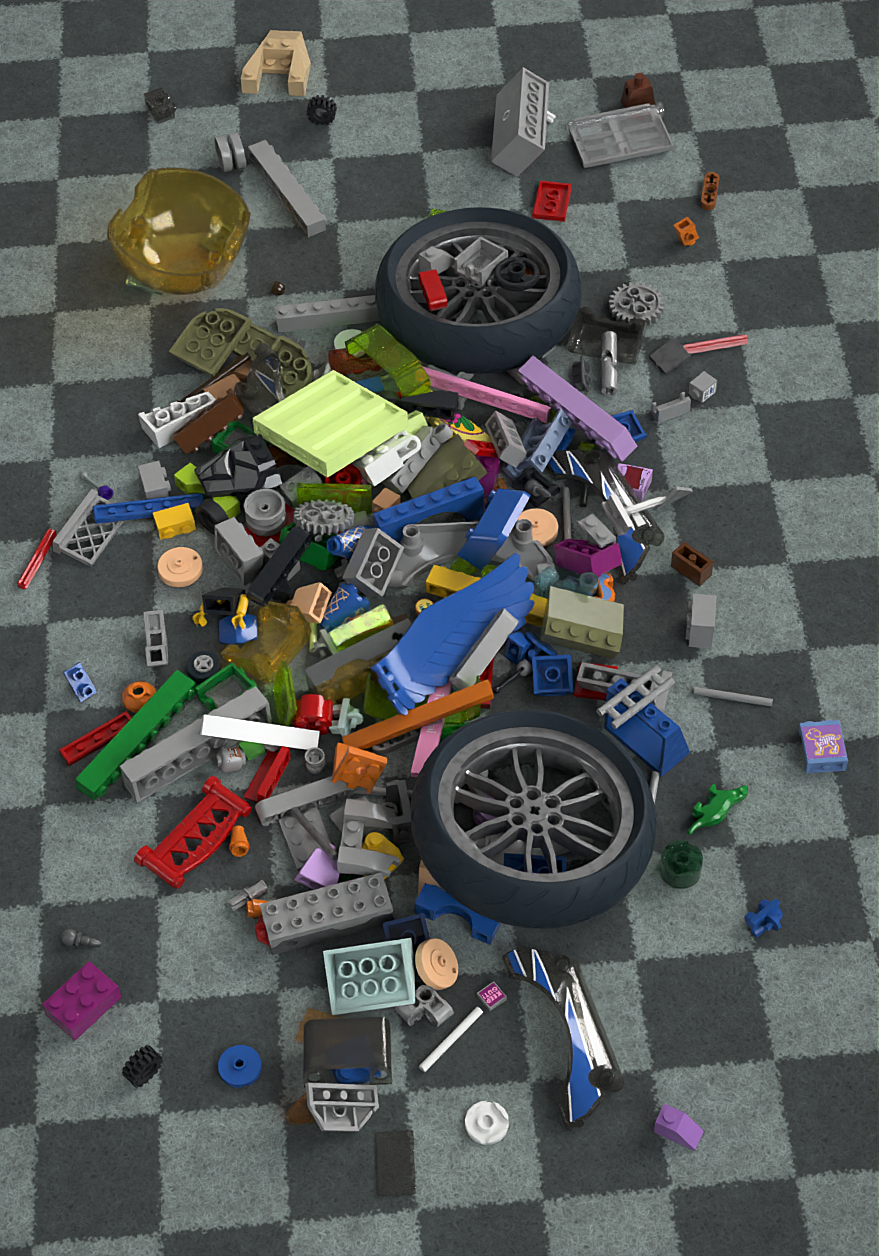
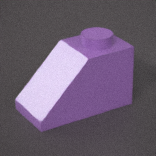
M666 1104L663 1105L654 1127V1133L694 1151L704 1132L686 1113Z

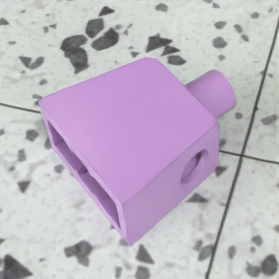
M330 844L331 847L336 851L337 848L334 845ZM316 848L294 880L313 890L337 884L339 873H337L338 859L333 861L324 850Z

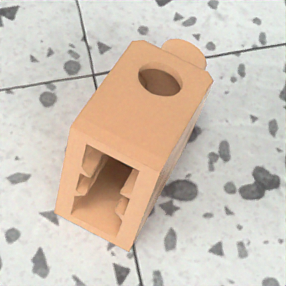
M321 582L300 587L296 590L293 600L287 601L286 607L300 621L321 623L332 592Z

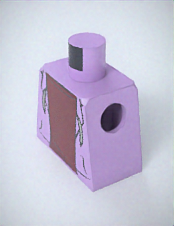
M619 463L617 482L632 504L633 500L642 501L652 482L653 469ZM617 487V493H616V495H617L619 498H622V496H621V494H620V492H619V490H618V487ZM622 498V504L627 506Z

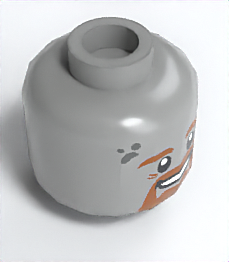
M236 745L221 747L218 754L215 755L216 766H219L222 772L241 770L242 765H245L244 750H241Z

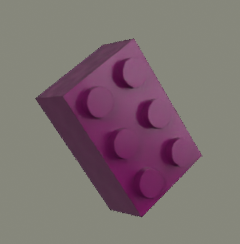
M88 961L51 995L42 1006L46 1016L75 1041L122 996L119 986Z

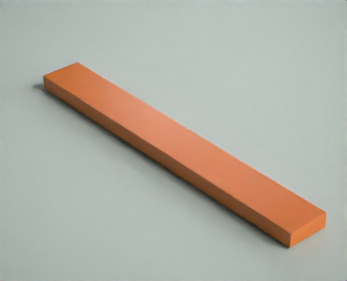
M487 679L411 709L407 715L399 714L343 736V744L364 750L494 698L491 684Z

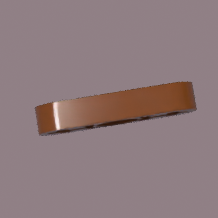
M708 172L704 177L701 207L704 210H713L716 206L719 175L715 172ZM707 190H713L714 192H713V193H708V192H706V191H707Z

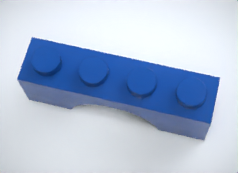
M425 883L414 906V913H424L425 918L432 921L444 914L461 916L470 925L471 937L491 945L501 925L500 922L483 917L466 908L436 885Z

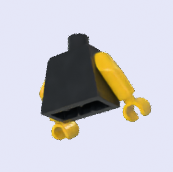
M220 588L202 595L203 602L199 608L200 612L193 616L196 626L200 624L203 627L207 624V620L204 617L205 614L236 615L232 618L234 628L236 629L239 624L241 629L245 628L246 625L243 617L248 607L245 589Z

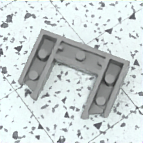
M346 799L337 873L373 875L382 872L383 877H390L391 872L388 868L391 864L398 866L400 858L361 848L364 826L392 829V817L398 815L397 810L367 801Z

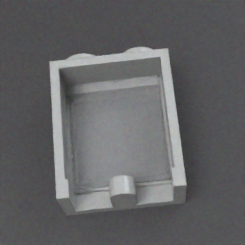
M479 237L454 258L455 273L483 286L485 281L494 275L496 265L508 258V250Z

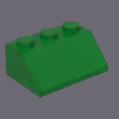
M294 522L281 530L279 544L282 543L290 530L296 526ZM333 532L331 535L324 533L321 535L322 540L320 542H316L313 537L311 544L299 560L309 563L319 570L326 571L335 564L339 557L328 552L326 547L328 539L337 534Z

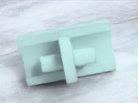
M343 698L342 704L333 706V715L335 718H339V720H332V726L329 727L333 734H341L342 737L350 734L351 728H355L356 725L363 722V716L359 713L358 709L349 704V698Z

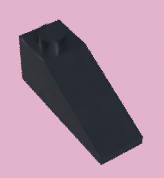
M444 390L401 399V409L405 410L408 414L417 410L422 412L424 416L455 420L459 405L458 392Z

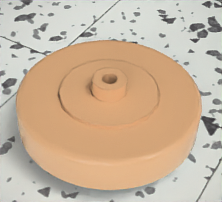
M538 508L521 512L517 520L527 519L532 522L533 541L538 540L545 547L556 539L558 535V522L552 513Z
M176 547L166 551L159 558L157 570L160 579L165 584L172 587H185L193 584L200 578L203 564L200 555L193 549Z
M431 938L418 946L415 954V964L423 982L435 990H443L452 986L458 977V962L451 947L438 938Z

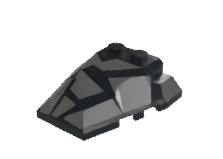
M254 433L236 440L194 469L207 498L231 496L232 492H242V495H247L248 491L260 489L275 490L282 485L275 460L261 434L257 435Z

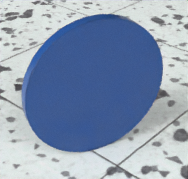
M529 631L525 633L536 644L534 649L529 650L528 657L526 658L530 664H532V656H538L542 650L550 655H558L557 651L548 643L539 641L540 638Z

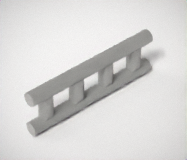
M655 665L596 711L599 716H603L606 713L614 719L611 722V726L617 729L674 685L675 681L672 677H669L667 680L661 678L657 674L661 669L658 665ZM650 679L658 685L651 692L643 686ZM635 690L643 696L637 703L628 697ZM621 701L629 708L623 714H620L613 708Z

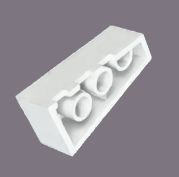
M209 392L186 398V401L182 403L177 401L170 403V407L160 409V407L154 408L153 412L148 414L144 412L139 413L138 416L142 429L161 448L173 442V434L191 419L197 420L196 416L203 409L212 408L211 405L216 399Z

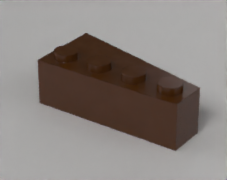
M232 388L226 391L227 396L224 398L218 397L213 401L212 408L203 409L196 416L197 420L191 419L173 434L174 440L186 455L189 452H196L200 448L199 445L204 441L206 443L215 437L214 434L216 432L224 431L229 427L228 424L234 420L236 422L243 416L244 404Z

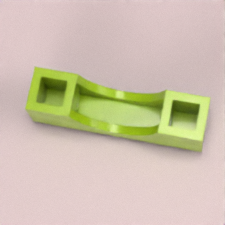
M191 463L174 474L175 484L187 495L194 493L205 494L195 474L194 469L197 467ZM235 496L212 498L224 509L229 519L241 513L240 502Z

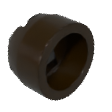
M275 281L271 294L280 296L285 292V286L281 282Z

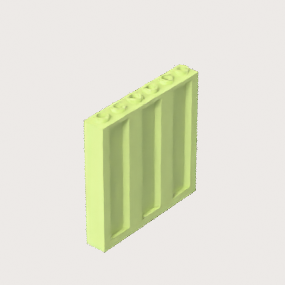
M334 370L252 418L255 434H261L265 440L327 478L408 427V415L405 410Z

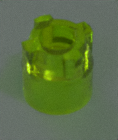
M581 441L578 447V455L592 459L596 453V445Z

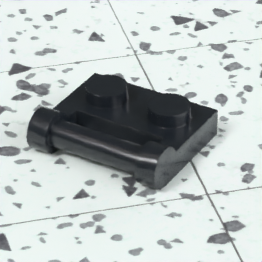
M535 467L530 468L511 482V487L514 490L526 492L525 484L534 478L547 488L551 497L560 492V487L556 484L553 485ZM531 495L528 501L537 508L549 498L541 495Z

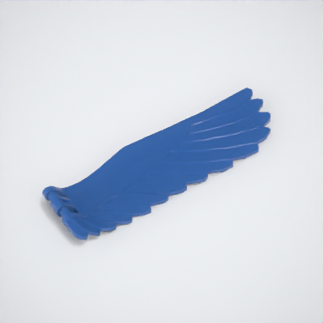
M514 553L497 568L475 583L421 611L393 649L379 662L370 667L373 672H376L378 682L383 690L386 689L388 693L387 698L399 714L407 715L408 710L415 708V703L425 700V695L435 693V687L444 686L449 682L448 677L453 674L491 620L501 609H506L518 620V624L512 632L517 631L526 624L524 617L532 610L535 603L533 600H530L534 591V584L532 582H525L529 571L525 566L519 567L520 555Z

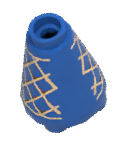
M359 525L331 537L326 543L328 552L350 560L363 530L371 529V527Z
M342 583L328 604L321 623L318 624L327 633L334 632L349 623L350 618L367 612L371 603L365 597L361 598L357 594L358 589L353 584Z

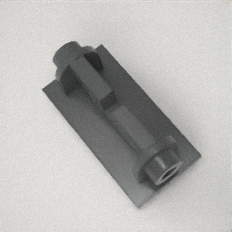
M580 356V362L575 361L572 364V376L575 377L572 378L573 387L579 392L583 389L589 392L591 379L588 372L591 371V368L582 356Z

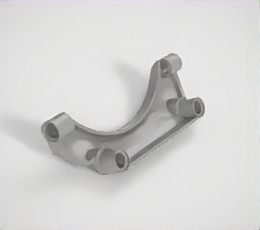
M527 519L517 520L506 541L491 560L503 563L511 555L517 553L520 555L519 567L525 566L528 568L529 573L527 577L532 581L555 580V566L552 558L538 540L533 541L532 522ZM479 522L406 525L403 528L404 549L387 587L409 586L415 578L434 565L463 559L457 553L466 543L467 538L465 536L469 529H474Z

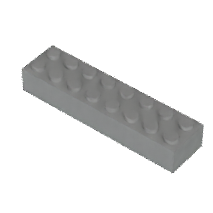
M256 686L207 714L272 724L269 702ZM202 718L197 719L184 729H179L172 736L160 740L158 744L143 750L136 757L128 759L120 765L124 785L138 803L214 758L221 747L234 746L240 743L241 740L200 735Z

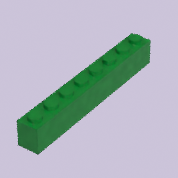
M176 670L75 779L76 789L94 801L98 797L104 796L111 782L115 783L121 775L120 765L145 750L146 744L157 738L158 731L162 727L165 728L169 725L171 717L175 713L179 714L184 707L183 704L187 700L193 699L196 694V682Z

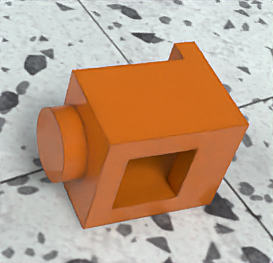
M688 217L673 225L678 240L684 246L693 245L696 242L695 240L699 238L695 224Z

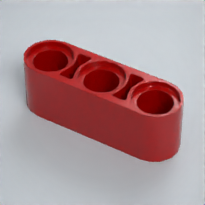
M437 270L418 272L419 284L429 311L448 308L446 293Z

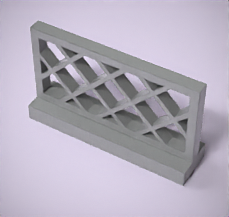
M91 489L53 540V551L59 554L62 552L92 567L124 521L87 524L86 520L94 517L92 506H96L99 503L103 505L113 503L98 496V492ZM112 524V531L103 532L102 526ZM99 527L101 533L90 534L89 529ZM86 530L88 536L78 538L77 532ZM93 539H103L101 545L94 546ZM90 541L91 547L81 548L79 542ZM77 543L78 546L76 550L66 548L69 544ZM93 551L94 556L89 560L83 556V553Z

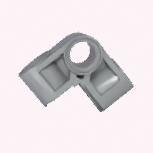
M422 985L415 990V1004L395 1007L396 1012L409 1026H412L415 1020L418 1021L423 1015H426L428 1020L433 1022L432 1024L435 1027H438L454 1014L451 1006L431 986ZM423 996L431 997L428 1000L421 999Z

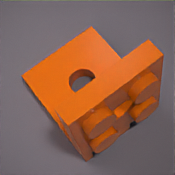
M338 742L335 747L332 783L336 784L337 780L347 783L348 788L355 789L356 786L366 788V793L370 794L387 765V757Z

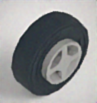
M210 651L197 652L187 662L189 677L200 684L222 670L220 659Z

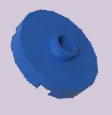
M235 1045L228 1048L221 1055L218 1062V1071L222 1080L228 1086L242 1088V1086L253 1084L259 1078L262 1071L261 1059L258 1052L252 1047ZM238 1063H243L241 1067L236 1066Z

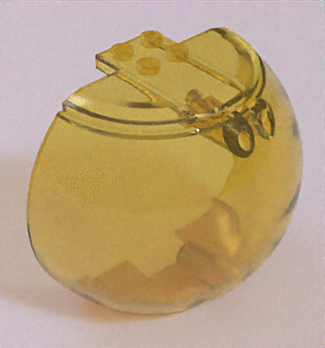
M175 167L151 169L144 174L135 186L134 200L123 215L122 210L118 209L109 221L107 238L119 263L141 284L158 292L171 295L196 294L215 288L227 275L243 244L251 212H249L246 203L234 189L209 174Z

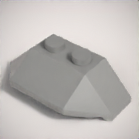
M305 1084L307 1106L321 1131L357 1132L369 1120L373 1112L379 1108L377 1085Z

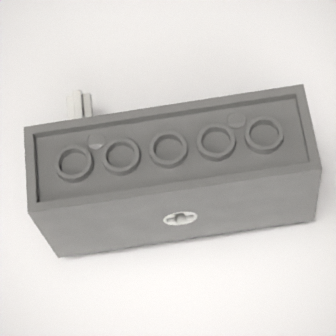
M524 67L496 96L491 155L492 163L515 176H519L545 150L547 122L553 123L556 117L547 111L549 82Z

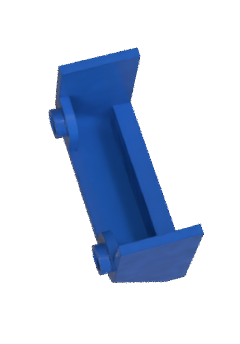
M499 488L496 491L492 490L487 497L488 502L484 506L486 510L474 529H469L465 536L467 541L457 555L482 571L506 541L531 495L520 490Z

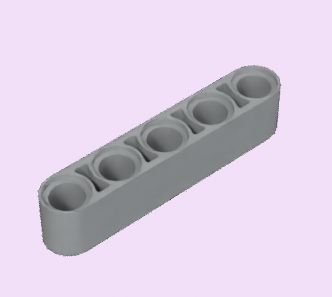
M501 609L453 672L449 681L459 690L474 685L514 630L518 620L506 609Z
M331 776L259 801L255 805V809L261 824L269 826V823L275 824L279 822L278 819L292 815L290 811L294 807H297L300 812L314 807L318 809L326 806L327 803L330 805L344 800L345 797L350 798L354 795L355 791L352 788H348L346 782L337 780L336 784L332 783Z

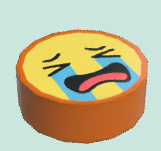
M429 599L419 600L415 605L417 615L434 603Z

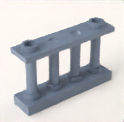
M562 409L557 412L552 422L543 424L538 417L532 419L521 437L522 444L527 453L524 461L519 463L517 467L506 462L502 470L513 481L521 476L525 468L534 466L539 473H542L573 421Z

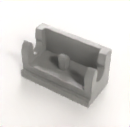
M682 392L679 399L657 407L656 402L652 403L650 412L657 423H661L690 412L691 399L689 396L685 398V392Z

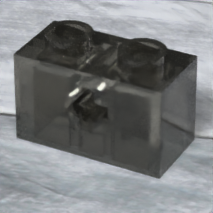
M162 88L144 93L145 104L157 124L175 118V104L170 102L168 93H165Z

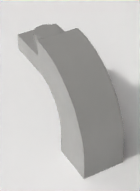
M163 610L144 612L147 666L168 665L167 635Z

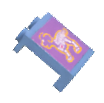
M840 720L800 723L798 735L801 736L806 760L805 772L846 771L848 758Z

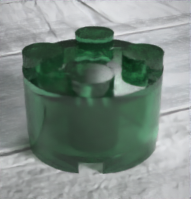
M685 840L673 841L666 846L661 855L660 874L669 887L685 889L699 881L703 864L701 850L696 845L693 846Z

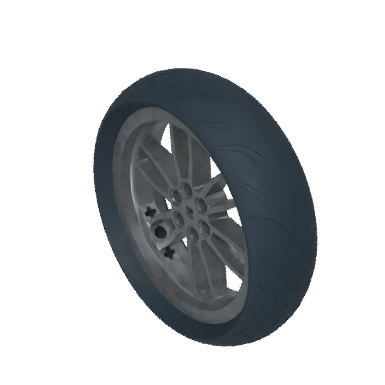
M490 207L450 210L428 217L413 225L398 237L386 252L379 266L375 283V300L379 316L389 335L401 348L426 364H431L443 370L469 374L495 373L523 366L532 356L538 359L561 341L571 328L577 316L582 295L581 276L575 257L565 242L553 230L524 214ZM479 237L508 250V258L524 257L536 263L539 268V280L532 288H546L527 289L518 292L509 291L497 285L494 275L485 281L483 286H475V282L455 273L454 265L444 270L449 277L439 276L446 293L448 308H443L437 316L418 304L426 303L422 290L411 291L412 289H421L418 279V272H422L419 265L420 253L433 246L446 251L456 258ZM486 259L482 268L474 267V272L479 274V271L481 269H484L492 261ZM508 267L503 269L501 273H508ZM509 302L537 303L519 315ZM463 310L456 322L448 320L451 316ZM476 310H481L488 321L486 324H468ZM492 310H497L508 319L500 321Z
M537 710L501 712L474 720L457 729L452 735L446 737L425 761L423 768L418 774L410 804L413 838L425 867L435 881L451 897L471 911L511 926L540 929L557 928L587 921L594 916L606 912L625 898L639 882L652 857L656 842L657 820L653 796L644 775L631 756L618 743L595 727L572 717L553 712ZM519 763L535 764L536 786L526 785L519 768ZM511 764L513 783L517 794L499 783L478 774L494 767ZM543 765L559 769L574 776V778L567 780L551 793L542 791ZM464 784H468L494 799L481 797L460 788ZM582 786H588L591 792L583 797L562 801L567 795ZM454 801L498 818L483 822L464 833L454 820ZM601 801L612 817L613 833L570 815L582 812ZM505 832L498 840L482 849H478L474 841L483 837ZM573 834L585 836L609 846L606 851H602L578 839ZM517 840L525 843L524 872L508 868L489 859L501 853ZM551 840L569 851L593 861L580 868L557 873L555 852ZM531 848H541L548 864L549 874L532 873Z

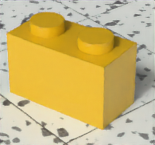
M189 503L153 512L160 540L170 539L173 536L183 533L188 534L196 530Z

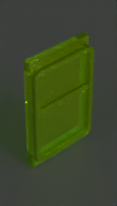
M382 604L334 628L329 634L337 651L340 652L394 624L385 605Z
M282 661L272 685L278 724L290 727L296 714L297 706L291 668L286 666V661Z

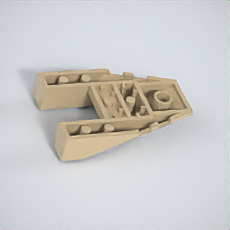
M270 30L242 70V93L258 94L262 73L289 74V95L305 96L311 62L301 31Z

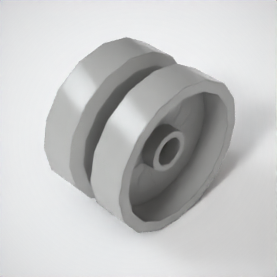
M237 132L228 134L227 140L223 135L214 138L217 158L223 173L231 171L233 164L237 169L246 167L244 148Z
M260 489L252 492L245 499L246 524L252 533L268 537L279 533L285 527L287 520L285 502L279 492L272 489Z

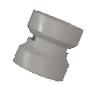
M313 747L306 751L305 761L307 770L312 774L323 772L326 767L323 750Z

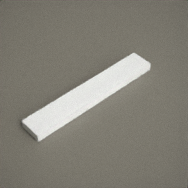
M203 715L200 735L308 750L313 747L318 748L320 731Z

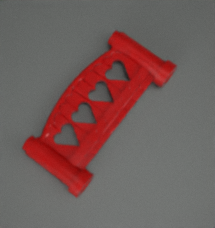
M214 775L209 777L202 787V792L206 794V797L154 850L145 845L139 849L134 857L136 864L140 867L145 866L173 888L179 889L185 882L183 875L202 864L222 845L232 831L239 816L246 818L252 811L249 803L222 785L221 780ZM211 810L227 811L229 815L224 817L223 822L216 823ZM198 824L213 825L216 829L211 831L208 837H203ZM185 838L200 839L202 844L198 845L195 851H189ZM171 852L186 853L189 857L183 860L182 865L177 866L174 864Z

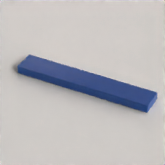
M202 493L92 507L95 524L150 518L153 517V512L189 503L191 512H195L196 507L204 502Z

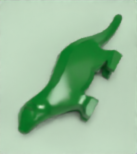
M713 784L708 790L710 792L707 798L710 800L708 805L702 807V804L698 802L694 806L692 817L698 820L689 828L688 834L691 835L698 828L721 823L729 810L746 798L748 786L742 785L732 790H717L716 785Z

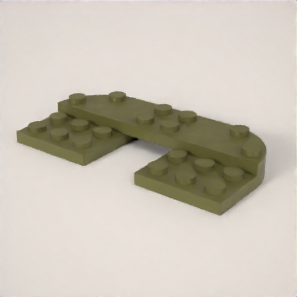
M216 308V311L208 313L204 311L194 317L169 351L171 356L211 377L216 375L231 352L240 357L248 352L251 356V359L248 361L258 365L256 370L278 383L282 400L309 385L313 377L309 357L300 345L282 335L278 337L253 324L251 319L233 310ZM266 351L277 362V375L262 358ZM255 373L252 374L242 388L243 394L268 407L279 403Z

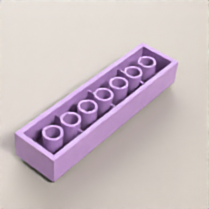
M532 356L518 370L522 376L520 379L528 386L529 392L533 395H539L538 398L544 404L548 402L554 412L557 413L562 409L573 421L572 425L578 431L582 429L588 439H594L595 443L602 450L606 448L608 450L607 453L615 459L617 457L623 461L637 447L626 427L536 357Z

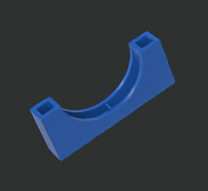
M476 476L373 513L374 528H379L400 544L403 538V528L406 525L417 524L419 521L434 514L457 512L463 515L466 522L476 520L484 514V489Z

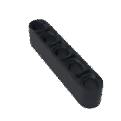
M297 526L290 530L249 587L246 594L248 600L262 607H265L270 602L311 544L312 533Z

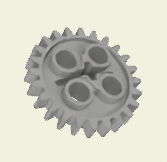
M629 282V286L623 284V288L617 287V291H613L612 295H610L609 312L612 313V317H616V322L622 320L621 325L628 323V327L634 324L635 328L638 325L644 328V324L651 326V321L656 323L657 319H661V314H664L665 302L664 297H661L662 293H657V288L651 289L652 285L646 287L645 283L639 285L636 282L633 285Z
M318 499L317 502L311 500V503L304 502V505L300 504L299 508L295 509L294 523L297 527L303 530L306 529L307 532L313 531V534L320 533V535L327 533L331 535L332 532L338 534V531L344 532L345 529L349 530L350 526H353L355 514L352 507H348V504L342 505V502L335 503V500L328 502V499H325V501Z

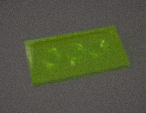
M297 483L298 506L300 504L304 505V502L311 503V500L317 502L318 499L321 501L328 499V502L335 500V503L342 502V505L348 504V507H352L354 513L365 511L366 514L372 515L371 485Z

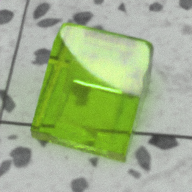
M461 557L450 567L453 571L463 572L467 575L478 571L475 566Z

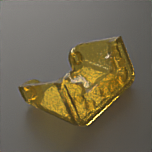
M270 601L265 607L261 606L258 612V618L262 624L257 630L258 639L246 642L241 649L235 644H229L221 652L226 662L230 664L233 662L237 667H241L244 672L266 683H273L309 641L312 632L298 606Z

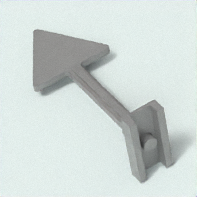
M677 486L664 497H657L629 507H623L615 493L610 495L607 501L602 502L601 506L618 536H621L634 526L629 518L631 514L650 508L656 511L692 493L693 490Z

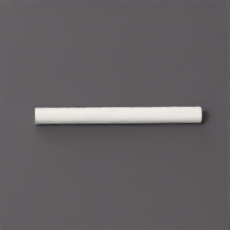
M476 1007L419 1065V1069L425 1073L474 1023L483 1011Z

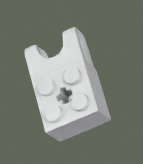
M402 430L352 463L359 469L363 480L376 486L403 467V461L418 452L421 448V443L418 437ZM413 440L414 446L412 448H407V446L410 444V441Z

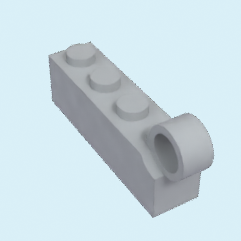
M441 423L435 428L432 426H422L415 435L420 440L421 448L403 461V467L381 482L394 493H403L441 443H444L451 437L453 433L451 428L446 423ZM413 440L410 441V444L407 446V448H412L414 446Z

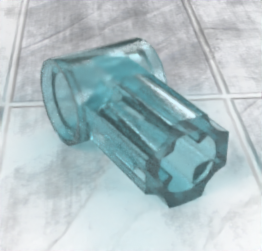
M548 566L534 577V582L538 587V596L546 599L549 587H554L555 582L559 580L557 571L551 566Z

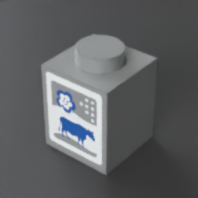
M703 371L690 382V396L703 403L716 392L717 380Z

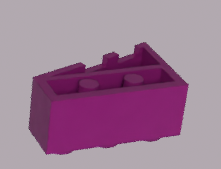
M566 539L554 545L557 566L589 576L590 578H598L601 574L622 564L619 543H613L611 546L600 548L596 544H588V540Z

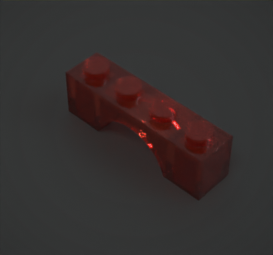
M395 340L381 342L376 354L365 359L353 356L347 348L330 350L328 353L331 371L334 370L343 376L353 372L354 374H361L366 370L379 371L385 367L389 369L397 368L398 365H401L402 361L399 344Z

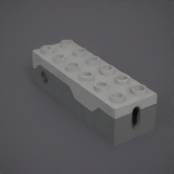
M380 872L260 904L262 915L255 924L254 929L257 940L269 946L272 955L383 926L382 923L394 920L393 907L383 874Z

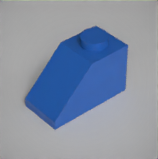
M522 632L512 633L507 638L504 657L517 665L528 657L529 650L534 649L535 644Z

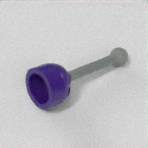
M86 472L80 474L82 479H86L98 489V496L106 500L112 498L113 490L106 485L100 487L87 476Z

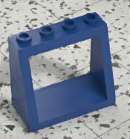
M620 678L607 689L606 702L629 686V684ZM636 690L628 696L635 703L643 698ZM622 701L613 707L620 714L629 709ZM651 702L617 729L611 726V722L614 719L607 713L605 714L604 729L651 769L659 772L661 777L689 754V748L680 726Z

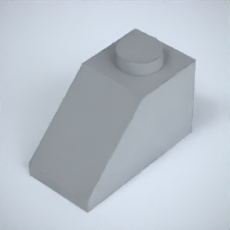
M431 246L419 254L420 271L436 269L437 273L440 274L454 265V257L446 251Z

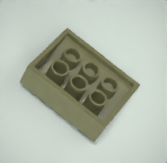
M457 434L432 455L409 484L407 490L414 499L475 476L479 481L488 472L477 457L463 445L464 440ZM434 514V515H432V516H429V518H430V519H433V518L436 517L438 514Z
M550 586L539 641L614 659L620 653L623 636L624 604Z

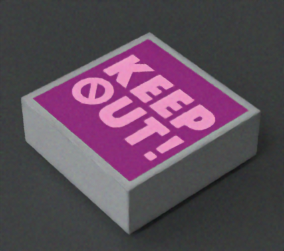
M494 981L477 992V997L489 1011L507 1000V996Z

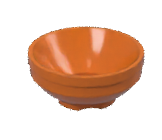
M145 681L130 683L122 692V703L127 710L137 713L156 693V690L152 684ZM142 688L144 691L140 695H135L133 690Z

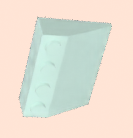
M411 938L323 951L332 1015L415 1004V961Z

